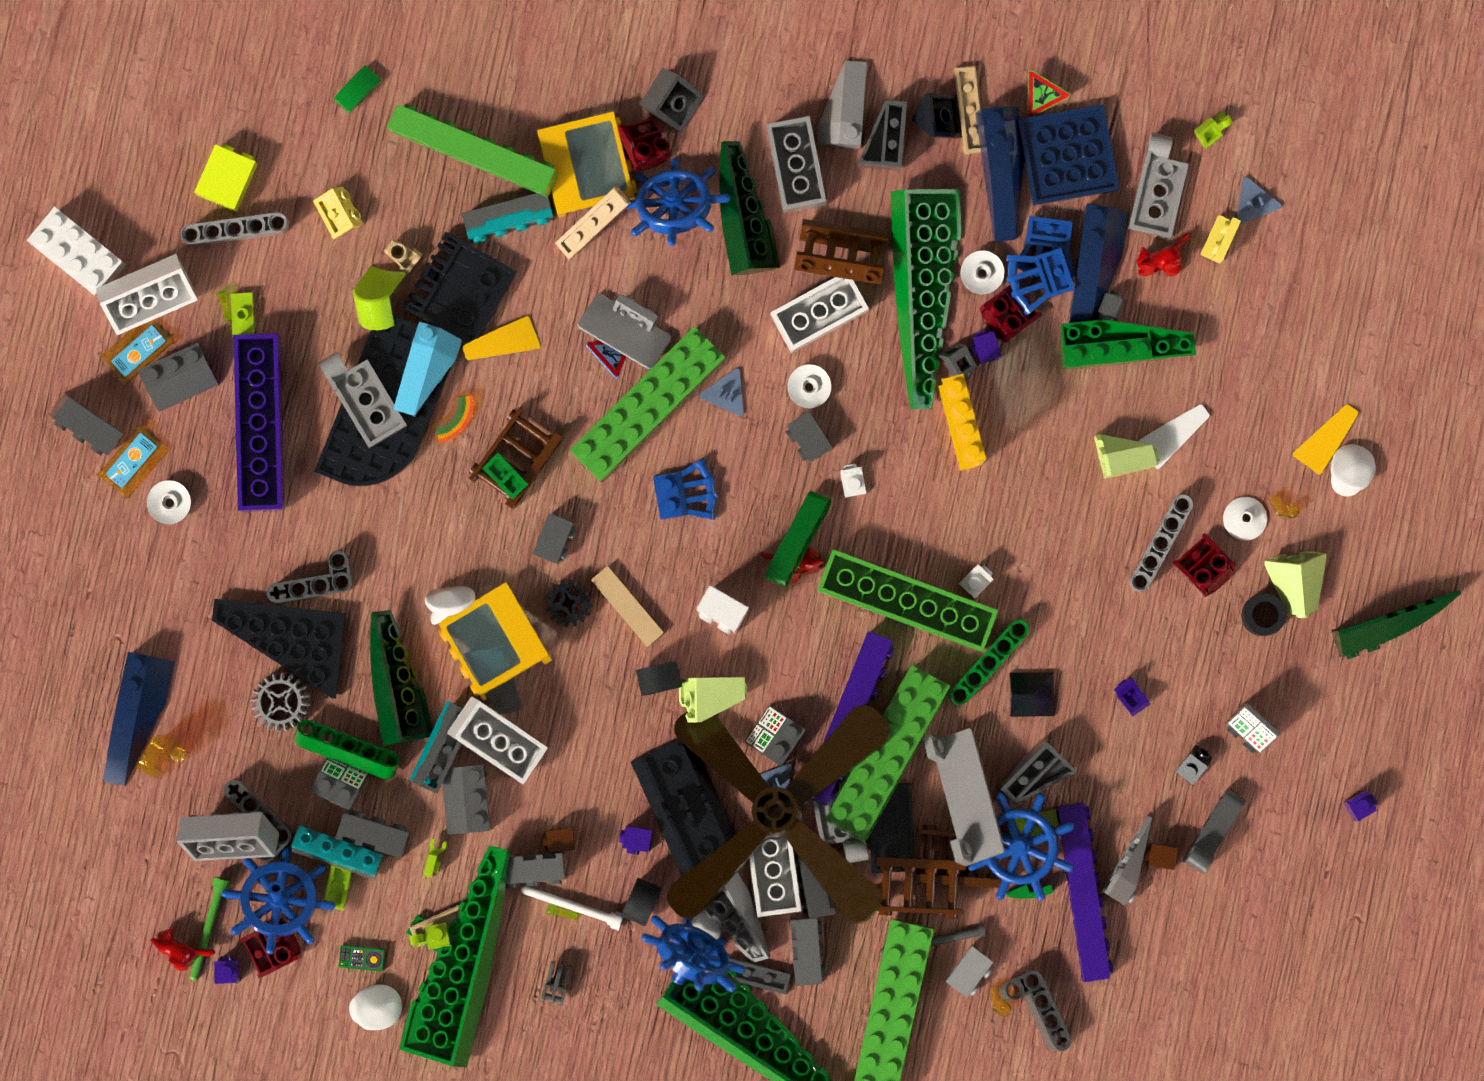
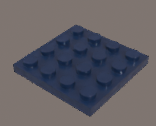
M1104 104L1018 119L1033 206L1120 190Z

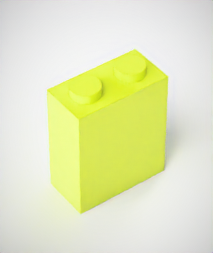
M222 143L221 147L215 144L194 193L197 196L237 212L258 164L253 161L254 157L242 152L239 155L233 152L234 148Z

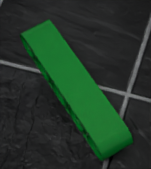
M809 491L767 568L765 580L784 588L789 585L830 508L831 498L814 491Z
M1013 621L957 682L949 694L952 703L955 705L967 703L1026 638L1029 633V627L1025 621ZM1015 624H1021L1024 627L1022 636H1016L1013 633V626ZM1001 640H1006L1010 645L1009 650L1005 653L998 649V643ZM987 656L995 660V665L992 669H987L983 665V660ZM973 672L980 676V682L977 685L970 684L968 680L969 675ZM957 689L964 690L966 694L965 699L961 702L954 698V692Z
M302 720L298 723L295 743L299 747L382 779H392L396 775L399 756L393 751L311 720Z

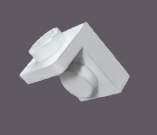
M857 464L844 466V470L840 471L844 497L866 494L862 467H857Z
M977 564L959 585L975 599L994 580L991 577L993 573L984 564L982 567Z

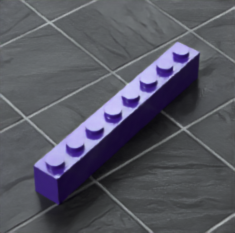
M869 631L867 632L824 742L853 708L860 705H868L869 699L874 701L878 691L875 684L877 679L882 680L886 668L883 667L885 659L890 660L894 651V647H891L892 640ZM836 782L813 798L812 801L825 806L828 805V802L833 803L838 791L834 789Z
M1083 802L1056 806L1059 826L1068 822L1074 824L1072 831L1061 835L1064 861L1074 865V870L1072 872L1066 871L1082 981L1090 982L1110 979V973H1113L1112 961L1107 959L1106 951H1110L1108 938H1104L1103 929H1107L1105 916H1101L1100 907H1103L1102 894L1097 892L1100 878L1099 873L1094 872L1093 864L1097 863L1095 850L1091 851L1090 842L1094 841L1092 828L1088 829L1087 820H1090L1089 807H1085Z

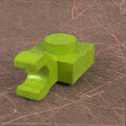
M1222 110L1216 114L1215 120L1210 117L1197 127L1194 132L1201 145L1207 149L1223 136L1221 131L1230 126L1233 121Z
M431 839L424 876L434 877V873H439L441 861L438 860L439 853L447 848L446 841H443L442 847L438 849L434 845L436 839Z
M446 922L424 927L425 934L409 936L413 947L427 944L428 949L432 950L451 945Z

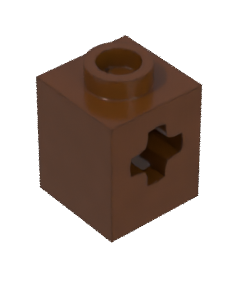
M573 827L546 831V836H543L544 849H548L549 853L575 850Z
M1150 843L1149 848H1145L1143 860L1147 861L1146 865L1175 870L1178 848Z

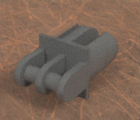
M551 961L541 1001L548 1000L551 1001V1004L556 1002L563 1006L573 966L568 965L562 986L559 983L564 965L559 964L555 982L551 983L556 963ZM547 987L554 988L553 994L546 993ZM557 989L563 991L562 997L555 996Z

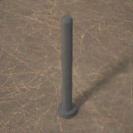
M980 923L977 924V928L932 937L931 946L977 936L984 939L986 938L984 925Z

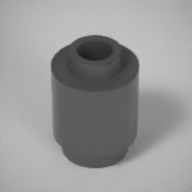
M1115 291L1105 293L1098 310V319L1118 321L1125 304V300L1122 299L1123 295Z

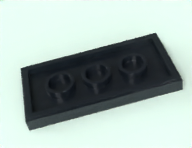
M900 783L897 785L869 835L871 873H883L881 866H876L877 856L915 858L911 783ZM894 867L892 872H904L903 867Z

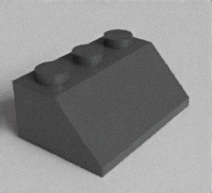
M199 343L138 369L144 386L159 412L219 385L205 352Z
M485 765L449 768L442 783L447 835L491 831Z

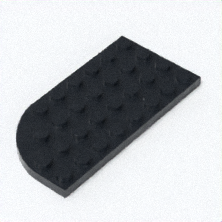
M393 315L394 326L384 330H371L357 365L365 360L369 361L395 404L418 325ZM452 367L448 369L443 379L437 384L415 416L399 412L407 426L371 448L367 446L344 405L341 404L314 472L342 484L358 487L380 484L401 473L413 461L418 452ZM364 393L360 396L359 401L362 405H368L371 403L372 397L370 394ZM374 412L371 415V422L373 424L382 422V413Z

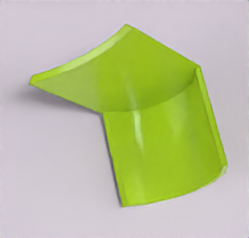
M372 265L369 267L353 289L358 322L363 328L368 330H384L394 326L390 296L406 275L405 272L381 270Z

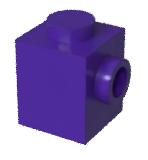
M983 330L975 333L976 337L972 339L973 344H969L972 356H977L979 365L998 360L1002 357L994 332L989 333L988 330Z
M1361 791L1344 801L1354 821H1360L1377 811L1375 807L1377 804L1376 799L1372 793L1368 794L1366 791Z
M626 826L625 830L620 832L619 843H623L622 848L627 849L626 853L639 855L640 851L649 852L652 830Z
M220 956V960L214 961L215 984L240 982V959L233 960V956Z

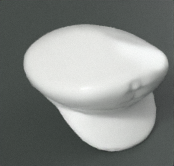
M1356 444L1344 445L1335 452L1331 462V484L1336 493L1342 496H1353L1369 486L1376 470L1372 454L1366 448Z
M467 586L435 589L425 596V604L432 611L430 621L434 625L440 623L447 616L455 615L469 608L475 601V592Z
M378 984L360 990L351 1000L349 1011L352 1019L362 1028L382 1030L391 1027L397 1022L401 1016L402 1003L396 990L390 986Z

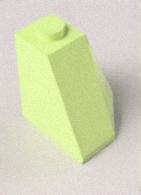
M1102 434L1094 436L1104 479L1154 468L1157 466V462L1160 461L1157 448L1153 449L1152 444Z
M1306 551L1299 552V555H1290L1288 557L1286 554H1282L1264 561L1287 614L1296 615L1297 618H1305L1310 613L1318 610L1326 553Z
M745 677L681 679L682 687L679 688V702L681 707H686L688 711L686 713L688 722H702L745 700L747 693Z

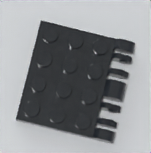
M445 232L441 240L455 247V249L452 250L442 243H438L437 247L439 250L451 256L446 262L439 256L432 254L430 259L443 266V270L427 263L420 277L434 284L431 288L418 280L415 283L419 289L429 293L427 298L424 300L416 293L410 292L408 297L422 304V306L419 307L406 300L402 308L430 324L449 332L467 344L481 337L515 278L517 271L450 233Z

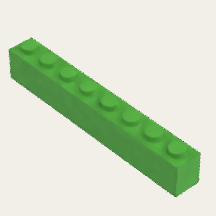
M397 104L387 126V129L392 133L545 197H549L559 174L554 169L555 166L546 161H542L541 164L534 161L535 157L523 152L522 155L515 153V149L503 144L500 147L495 145L496 141L486 136H483V139L475 136V132L467 128L461 131L455 128L456 124L444 120L442 123L437 121V117L431 113L424 112L423 115L416 112L417 108L409 104L404 106Z

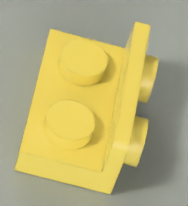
M344 187L332 188L313 201L333 239H337L353 228L363 225L361 215L354 208L350 200V194Z
M1219 215L1205 242L1201 255L1220 264L1228 251L1241 220L1234 217L1229 220Z

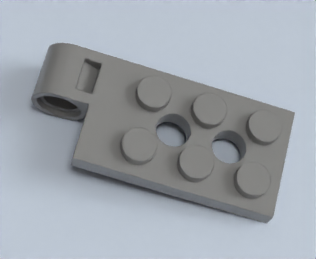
M1151 132L1128 226L1130 230L1168 239L1172 237L1189 165L1168 159L1173 137ZM1161 185L1165 188L1166 193L1163 197H1157L1154 194L1155 186ZM1155 206L1160 209L1161 214L1158 218H1152L1149 215L1150 207Z
M335 352L318 362L321 370L369 448L407 426L399 411L393 410L395 404L368 360L348 370L338 352ZM364 393H368L372 397V401L368 405H362L359 401L360 396ZM374 412L382 413L383 420L381 423L373 424L371 422V415Z
M851 770L843 776L841 782L837 781L839 791L833 803L828 802V805L825 806L813 801L819 837L828 844L843 842L846 860L853 863L869 860L866 843L826 822V816L830 811L831 805L837 799L852 772Z

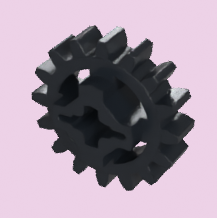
M562 580L560 587L555 584L553 585L554 592H547L551 599L545 600V603L550 604V607L546 608V612L552 611L551 620L558 618L557 625H560L563 621L565 627L569 626V622H572L574 627H576L577 620L585 622L584 614L590 616L587 608H591L593 605L588 603L587 600H590L592 596L585 595L588 589L583 588L581 590L580 582L574 586L573 580H569L568 585H565V582ZM569 589L578 591L581 596L575 597L571 595ZM561 592L562 597L560 601L554 604L557 594ZM566 593L571 601H575V604H572V614L568 607H563V603L566 602ZM584 603L582 611L577 615L576 609L578 605ZM563 610L567 612L569 618L561 617L557 611Z

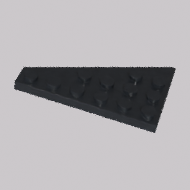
M214 599L213 622L330 698L337 699L346 613Z

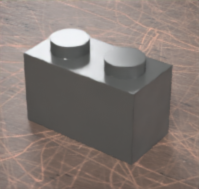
M809 411L787 424L788 430L785 433L792 443L796 441L800 447L797 452L803 461L808 460L809 463H812L832 450V446Z
M549 513L533 555L555 564H559V561L564 562L568 552L565 546L568 540L572 541L576 529L573 528L574 523Z

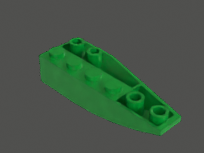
M1111 320L1061 324L1060 350L1063 370L1196 355L1194 333Z

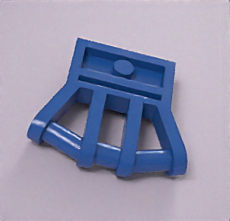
M1029 216L1025 246L1019 256H1026L1031 246H1037L1035 256L1042 254V247L1052 248V250L1062 248L1070 275L1075 277L1069 251L1073 221ZM1017 262V270L1019 269L1023 272L1037 268L1035 263L1034 267L1025 262ZM1039 274L1033 275L1032 279H1038L1040 277Z
M1062 248L1037 256L1007 255L1006 261L1009 264L1006 280L1011 285L1013 291L1011 292L1012 298H1015L1025 311L1023 312L1026 315H1029L1045 300L1075 290ZM1017 262L1036 264L1037 268L1017 274ZM1039 274L1041 283L1021 289L1018 280ZM1042 288L1045 291V294L1033 304L1024 296V294Z
M705 458L700 459L681 472L653 476L661 520L687 515L715 520L716 514L714 512L719 494L715 490L714 483H716V477L712 476L706 466ZM696 469H699L704 478L683 483L682 479ZM706 485L707 494L686 498L684 489ZM708 500L706 512L687 508L689 503Z

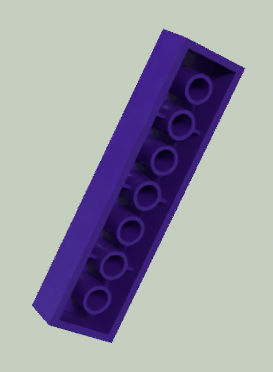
M277 333L233 335L238 511H285L281 337Z

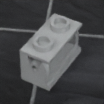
M971 945L947 976L945 982L965 997H968L969 994L973 996L980 988L978 982L981 978H987L994 969L991 966L993 961Z

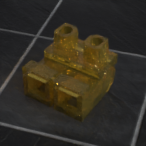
M156 735L150 740L136 768L154 778L161 779L165 772L160 769L163 761L171 762L173 759L183 763L189 751L179 747L181 742L176 739Z

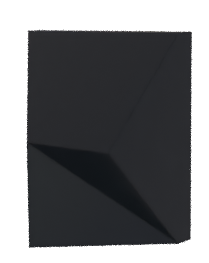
M925 94L912 121L930 137L962 138L957 95Z
M1054 672L1009 673L1010 717L1054 716Z

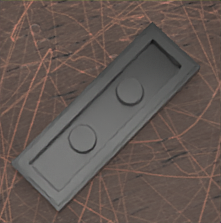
M729 957L730 961L744 965L745 971L743 973L735 972L737 974L735 978L729 976L728 972H726L725 976L728 979L787 995L791 972Z

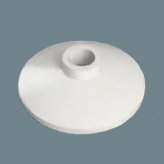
M976 251L967 256L962 263L960 271L962 282L973 293L989 294L1001 285L1004 278V266L995 254L989 251ZM984 270L986 272V276L979 277L978 271Z
M803 365L792 372L788 380L787 389L790 398L798 406L815 408L822 405L828 399L831 392V381L828 374L822 368L816 365ZM811 383L814 388L812 391H807L805 385Z
M166 480L159 482L150 490L147 497V508L150 515L156 521L163 524L180 522L186 517L191 507L189 492L182 484L176 481ZM168 499H173L174 504L172 507L166 505Z
M1240 497L1230 502L1226 507L1223 523L1225 529L1232 537L1243 541L1252 540L1264 531L1267 524V513L1263 505L1256 499ZM1244 514L1250 516L1249 522L1243 521L1242 517Z

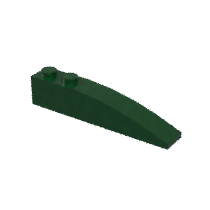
M740 141L721 142L719 194H728L730 201L720 203V212L731 275H750L779 269L780 264L770 219L766 220L762 210L765 206L763 201L757 197L754 189L757 188L755 180L749 176L748 169L750 167Z
M1456 590L1333 631L1332 635L1339 656H1346L1348 660L1360 656L1358 651L1367 649L1369 653L1381 649L1379 644L1399 637L1423 624L1461 595V591Z
M391 610L372 612L370 628L372 685L383 746L426 739L432 733L426 696L423 688H419L415 678L418 676L415 668L410 666L407 658L409 653L407 648L402 646L400 641L401 633Z

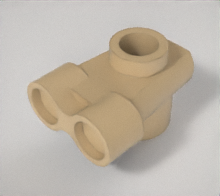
M392 239L384 250L400 266L399 270L405 272L406 275H408L423 255L418 250H411L395 239ZM395 247L401 249V254L398 256L393 254Z

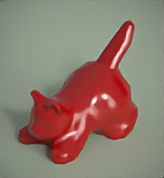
M1186 233L1173 245L1166 246L1157 252H1148L1144 247H1141V253L1136 260L1138 268H1140L1138 274L1140 276H1150L1159 270L1164 271L1167 276H1175L1182 270L1180 247L1188 241L1190 234Z
M811 545L789 584L797 582L802 573H815L823 568L821 555ZM764 551L760 552L764 559L772 561L774 554Z
M171 927L168 930L158 932L157 939L152 938L150 940L162 954L168 955V961L178 971L188 970L189 965L194 962L198 955L208 957L215 954V950L192 948L176 941L173 936L174 930Z

